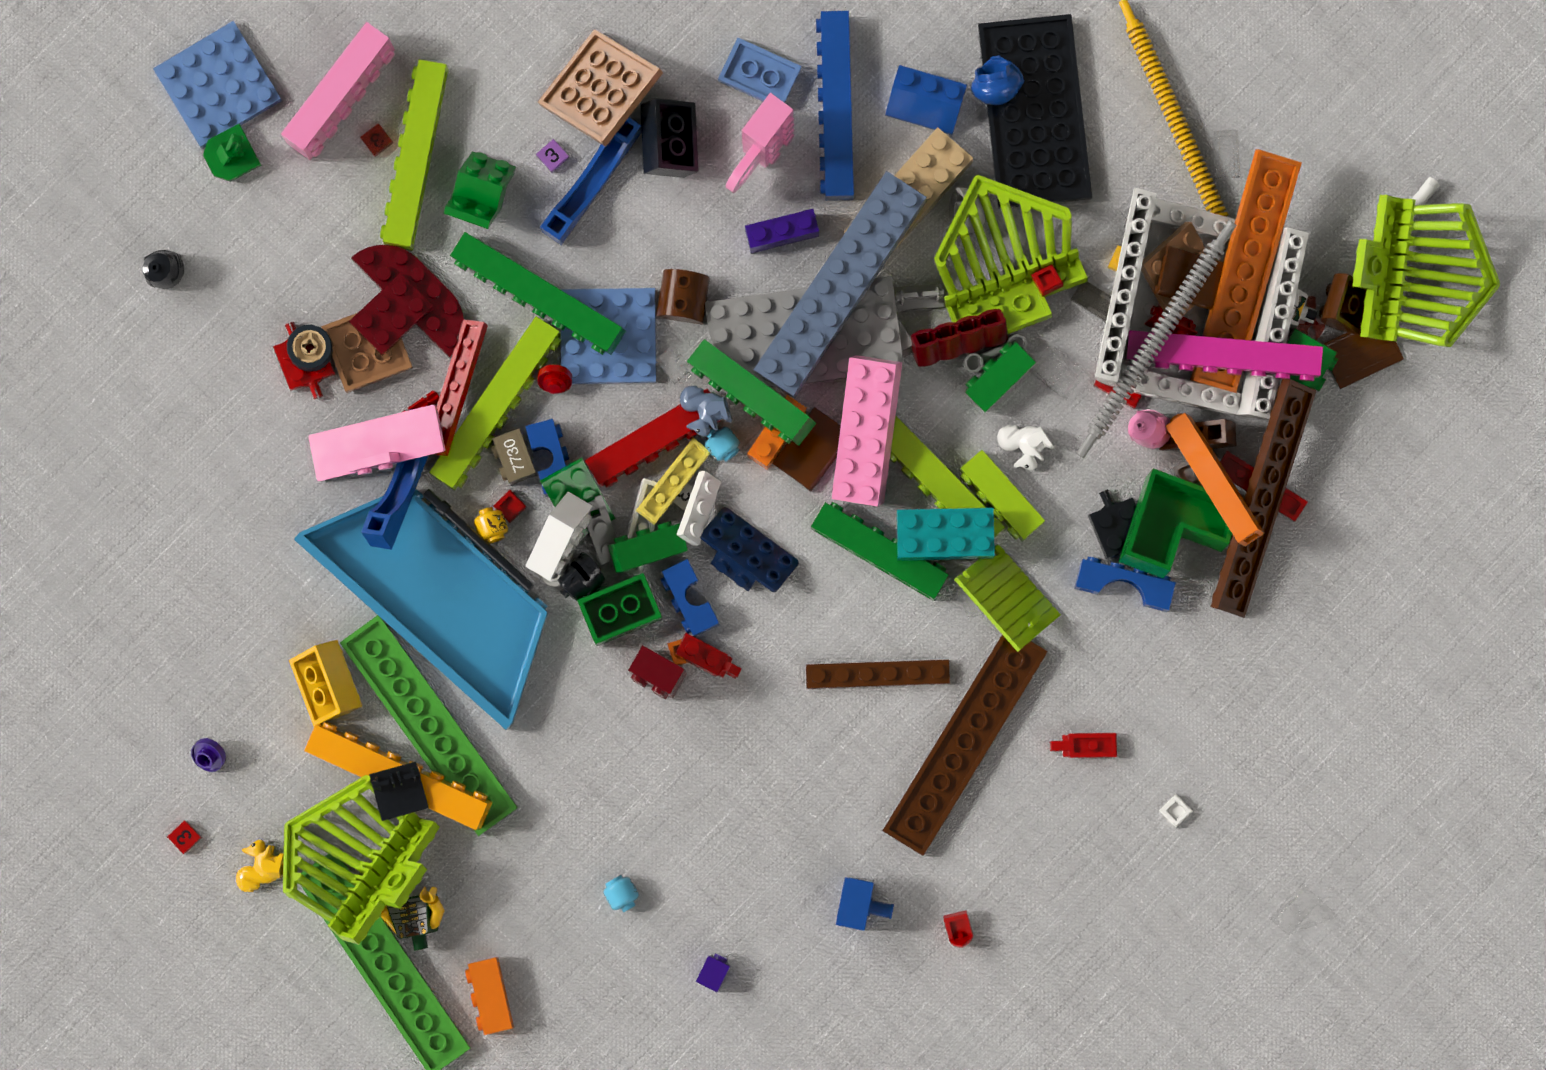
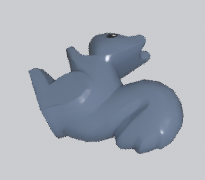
M688 386L681 392V407L689 412L698 411L699 419L686 426L688 429L694 430L698 435L707 437L710 433V425L713 430L718 431V420L724 419L727 422H732L729 405L725 397L715 393L704 394L703 388H698L697 386Z

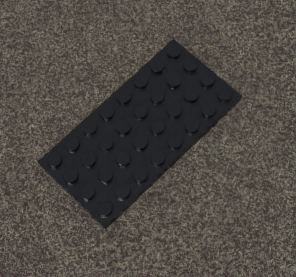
M1066 14L978 23L982 66L991 57L999 55L1017 66L1024 79V83L1016 96L1007 103L1001 105L986 104L995 181L1053 203L1092 199L1072 15ZM997 198L998 209H1001L1000 202ZM1009 200L1011 208L1020 207V204Z

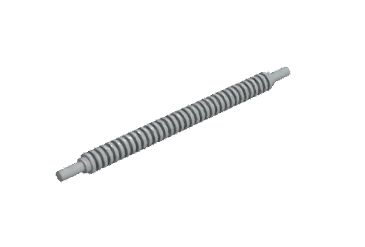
M1228 221L1216 240L1213 239L1211 243L1207 244L1209 249L1205 248L1203 250L1205 254L1201 253L1199 256L1201 259L1196 261L1199 265L1194 264L1193 268L1195 270L1191 269L1189 272L1191 275H1187V280L1182 282L1185 287L1180 285L1179 289L1182 292L1177 290L1175 294L1178 297L1173 296L1172 300L1174 302H1169L1168 305L1172 308L1168 306L1165 308L1168 313L1163 312L1161 315L1164 318L1159 317L1158 321L1160 323L1156 322L1154 325L1158 329L1152 328L1151 332L1154 335L1148 334L1151 340L1146 338L1144 342L1147 345L1142 343L1140 346L1144 350L1138 349L1137 351L1140 356L1134 355L1137 361L1133 359L1130 361L1133 367L1131 365L1127 366L1130 372L1125 370L1123 374L1126 377L1121 375L1119 378L1123 382L1118 381L1116 383L1119 388L1113 387L1116 393L1112 391L1109 393L1113 398L1107 397L1106 401L1109 404L1104 402L1102 405L1105 409L1102 407L1099 409L1102 414L1096 413L1095 415L1099 419H1092L1095 425L1089 424L1090 428L1087 431L1089 434L1076 452L1077 455L1085 458L1096 439L1105 436L1106 433L1103 429L1109 430L1106 424L1111 426L1113 422L1110 419L1115 421L1117 418L1113 413L1119 415L1120 412L1117 408L1120 410L1123 408L1120 403L1126 404L1127 402L1123 398H1130L1127 392L1130 394L1134 392L1131 387L1136 389L1137 385L1134 381L1140 383L1141 380L1138 376L1141 378L1144 376L1141 371L1146 373L1148 370L1144 366H1151L1148 360L1153 362L1155 359L1152 355L1155 357L1158 355L1155 350L1161 351L1162 348L1159 345L1164 346L1165 344L1162 339L1167 341L1169 338L1165 334H1172L1169 329L1174 330L1176 327L1173 324L1178 325L1179 321L1177 319L1181 320L1183 317L1179 313L1185 314L1186 310L1183 307L1189 308L1186 302L1190 304L1193 302L1190 297L1195 299L1197 295L1194 292L1199 293L1200 289L1198 287L1202 288L1204 285L1200 281L1205 283L1207 279L1204 276L1209 277L1210 273L1208 271L1212 272L1214 270L1212 266L1216 267L1218 264L1216 261H1220V256L1224 254V244L1236 228V224Z

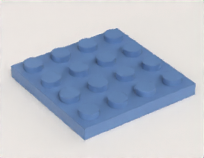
M234 21L153 68L201 149L206 147L208 139L237 124L243 125L282 101Z
M655 288L561 289L626 330L612 355L607 352L601 355L591 348L593 344L585 340L582 343L571 336L573 333L567 328L564 331L561 330V366L566 367L572 373V384L656 383Z

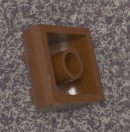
M663 270L656 318L703 325L710 277L688 270Z
M1334 274L1332 283H1329L1326 287V303L1319 310L1320 321L1333 329L1360 335L1367 289L1353 287V277L1349 274Z

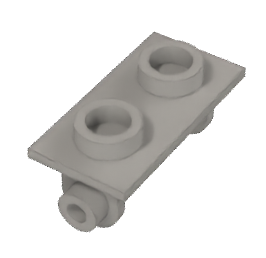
M942 284L895 287L897 311L944 307Z

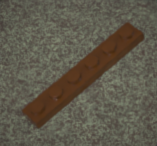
M949 659L806 664L807 689L950 684Z

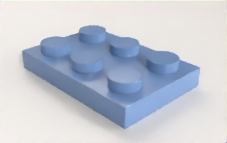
M737 38L719 75L718 81L761 101H764L769 93H772L785 103L800 73L801 66Z

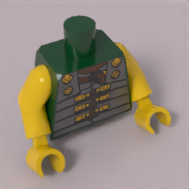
M423 887L420 894L409 897L401 909L386 905L381 912L380 917L397 934L399 939L412 937L414 951L428 948L426 934L438 931L445 910L437 896L438 890L436 887H431L429 892L426 887Z

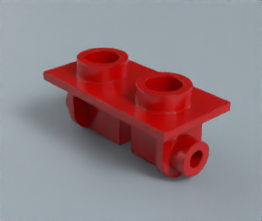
M1160 305L1151 308L1150 314L1153 316L1144 325L1158 329L1154 326L1155 323H1160L1158 321L1159 317L1164 318L1161 315L1164 311ZM1182 317L1181 320L1179 319L1178 325L1173 324L1176 327L1174 330L1169 329L1172 334L1195 336L1198 333L1195 331L1196 324L1193 323V320Z

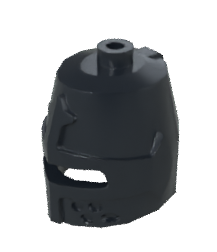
M159 250L144 257L145 261L142 267L147 284L161 289L173 288L179 284L184 275L182 256L173 251Z
M581 552L566 566L558 579L560 586L563 588L560 593L565 598L570 596L576 601L591 595L606 581L593 559L584 552Z

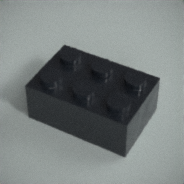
M654 98L641 104L643 173L685 178L699 172L695 103Z

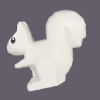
M1009 424L1002 427L997 434L998 444L1003 450L1014 451L1020 448L1024 454L1014 464L1016 468L1022 467L1026 470H1035L1037 468L1035 458L1037 457L1044 461L1041 451L1046 447L1054 448L1053 443L1041 426H1027L1019 430L1017 425L1011 426Z

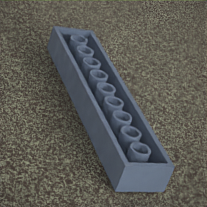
M888 171L885 172L754 368L757 374L796 398L927 202L926 196Z

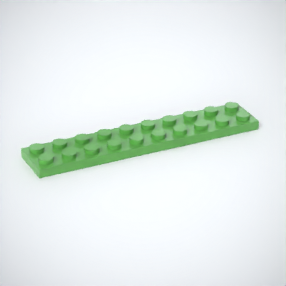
M377 615L340 642L430 770L444 775V780L450 783L457 781L466 785L465 789L472 793L479 791L488 796L487 800L493 802L482 828L474 830L478 836H481L518 809L381 617Z
M327 854L325 856L326 858L330 859L331 861L350 871V869L344 862L340 861L339 859L333 857L330 854ZM318 863L313 864L314 867L318 868L319 870L334 878L338 882L342 883L346 887H355V885L349 883L348 881L344 880L343 878L339 877L338 875L334 874L333 872L329 871L328 869L324 868ZM301 872L304 877L338 899H347L306 872ZM302 887L309 898L332 913L338 911V909ZM381 917L374 922L366 938L359 945L344 941L333 932L426 1070H441L471 1049Z

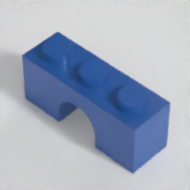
M553 419L525 426L532 451L548 450L553 454L552 465L545 470L538 471L540 480L567 466L565 461L570 459L566 446L561 447L559 438L563 437L560 424H555ZM542 486L545 497H548V494Z
M688 559L662 571L664 577L660 580L666 592L671 590L674 596L671 603L676 613L681 611L685 618L681 623L686 633H692L693 637H696L719 626V622L709 602L700 606H693L686 600L687 590L699 583Z

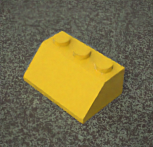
M338 640L315 645L289 660L313 726L331 721L362 707L360 696L355 688L351 672L348 669Z

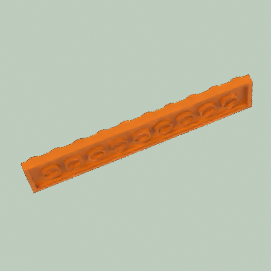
M1255 149L1234 223L1237 226L1230 237L1214 306L1209 311L1203 332L1204 337L1251 341L1302 162ZM1194 367L1190 380L1236 393L1241 375L1227 374L1225 369H1218L1217 373L1203 372L1202 367Z

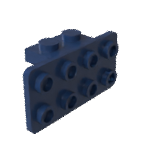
M723 507L700 536L701 540L717 551L710 564L748 592L756 581L771 592H777L799 564L795 557L727 507Z

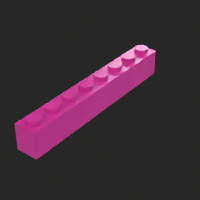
M1129 330L1126 361H1131L1132 359L1137 361L1134 355L1140 356L1137 353L1138 349L1144 350L1140 346L1142 343L1147 345L1144 340L1146 338L1151 340L1148 334L1154 335L1153 332ZM1165 334L1169 338L1167 341L1162 339L1165 344L1164 346L1159 345L1162 348L1161 351L1155 350L1158 355L1157 357L1152 355L1155 359L1153 362L1148 360L1149 363H1155V368L1169 369V365H1178L1179 370L1193 371L1194 367H1202L1203 372L1217 373L1218 369H1225L1227 374L1242 375V371L1251 372V376L1266 377V373L1276 374L1275 378L1290 379V375L1300 376L1302 381H1314V377L1318 378L1321 376L1323 347Z

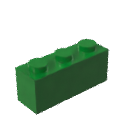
M1016 340L1012 344L1007 342L999 350L1001 355L996 360L991 358L982 367L984 372L979 377L974 375L965 384L968 387L965 393L984 412L999 400L1036 363V360Z
M671 521L658 524V529L651 532L649 528L636 531V536L629 539L627 535L614 538L615 543L607 546L615 572L627 571L688 551L685 540L677 536L680 523L672 525Z

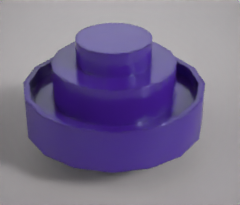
M201 738L191 749L193 761L205 771L216 772L226 761L224 749L212 739Z

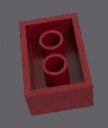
M643 645L628 669L632 675L630 678L633 682L644 688L648 684L653 687L651 690L654 694L665 700L668 696L672 699L674 698L687 675L684 668Z

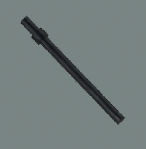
M430 489L423 494V497L436 508L435 511L440 516H445L527 592L533 588L534 584L451 509L452 506L448 502L442 501Z

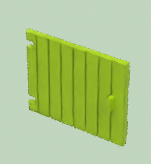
M996 545L994 547L997 556H994L993 559H978L963 571V576L958 575L954 580L1018 652L1061 614L1045 598L1041 591L1037 589L1034 583L1029 580L1026 574L1021 571L1018 565L1013 562L1011 557L1005 553L1000 545Z

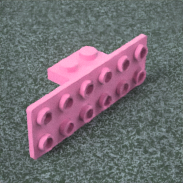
M436 405L421 407L309 435L317 481H324L353 473L365 475L372 473L374 468L379 467V470L393 468L395 463L445 451Z

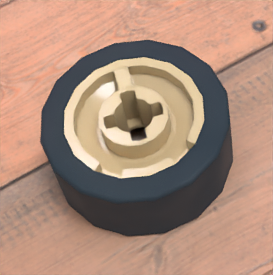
M312 324L302 325L289 336L287 353L292 363L299 369L307 372L318 371L331 360L333 354L332 341L327 332L321 327ZM312 344L315 349L308 353L305 348L307 345Z

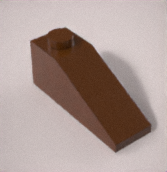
M1227 419L1195 422L1212 449L1237 446L1235 422ZM1172 436L1166 444L1159 448L1160 451L1180 450Z

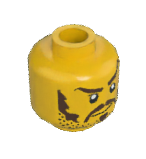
M492 507L480 510V515L474 519L477 533L489 544L503 540L505 538L504 535L508 532V527L502 511L493 510Z

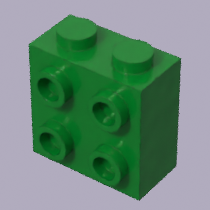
M1295 328L1286 344L1323 347L1321 376L1318 378L1314 377V381H1302L1300 376L1290 375V379L1320 391L1326 381L1323 378L1326 370L1332 371L1338 361V358L1335 357L1337 352Z

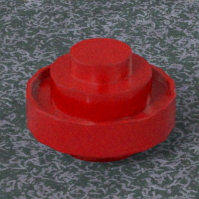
M547 365L539 370L537 383L541 389L551 394L563 393L572 386V373L561 365Z

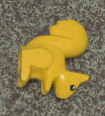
M257 840L249 847L243 848L242 852L255 857L254 866H244L237 872L236 883L239 889L244 892H253L260 888V883L268 884L283 877L284 853L275 856V846L268 845L266 848L263 840Z

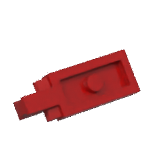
M688 633L684 634L674 654L715 677L724 678L726 674L736 679L742 669L731 663L733 658L728 656V654Z
M1074 733L1062 735V741L1050 742V751H1062L1063 757L1068 758L1117 757V733Z

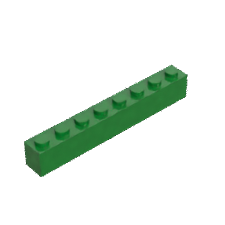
M466 232L463 233L450 254L456 260L454 265L464 271L468 268L475 272L473 276L483 283H486L487 280L494 283L493 289L505 295L506 292L514 296L512 300L523 307L526 304L534 308L532 312L542 319L545 316L553 319L551 324L564 331L565 328L573 332L571 336L582 343L585 340L593 344L591 348L601 355L605 352L612 355L626 333V330Z

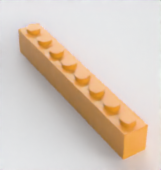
M329 722L314 726L304 750L359 777L369 776L372 773L408 764L401 760V755L392 751L385 753L379 750V745L370 741L363 743L358 740L359 736L347 731L345 734L337 731L338 727ZM417 763L429 809L474 830L481 829L493 803L487 800L488 796L479 791L472 793L466 790V785L460 782L453 781L450 783L444 780L445 776L438 772H426L422 770L423 766Z

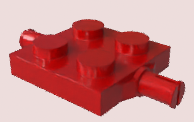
M290 322L293 331L297 329L295 322ZM288 323L285 325V327L290 336L292 331ZM288 339L283 343L273 346L290 391L301 387H309L313 399H318L315 390H317L319 398H321L323 394L318 383L324 378L335 375L330 361L318 371L307 372L299 369L292 363L287 353ZM309 344L305 349L310 353L315 347Z

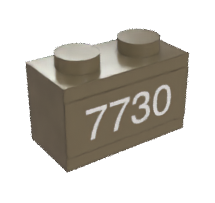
M520 429L492 438L495 444L491 446L495 459L500 458L503 466L499 468L503 481L508 480L510 485H514L537 476Z

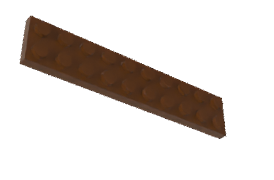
M1282 379L1281 385L1278 388L1276 401L1270 413V420L1263 435V442L1256 457V464L1249 479V486L1244 498L1247 506L1263 529L1264 534L1247 546L1239 544L1235 537L1232 536L1223 568L1220 571L1219 581L1212 596L1210 607L1245 618L1316 394V390L1291 379Z
M1001 635L882 830L884 833L924 856L1048 651L1030 641L1017 652L1010 642Z

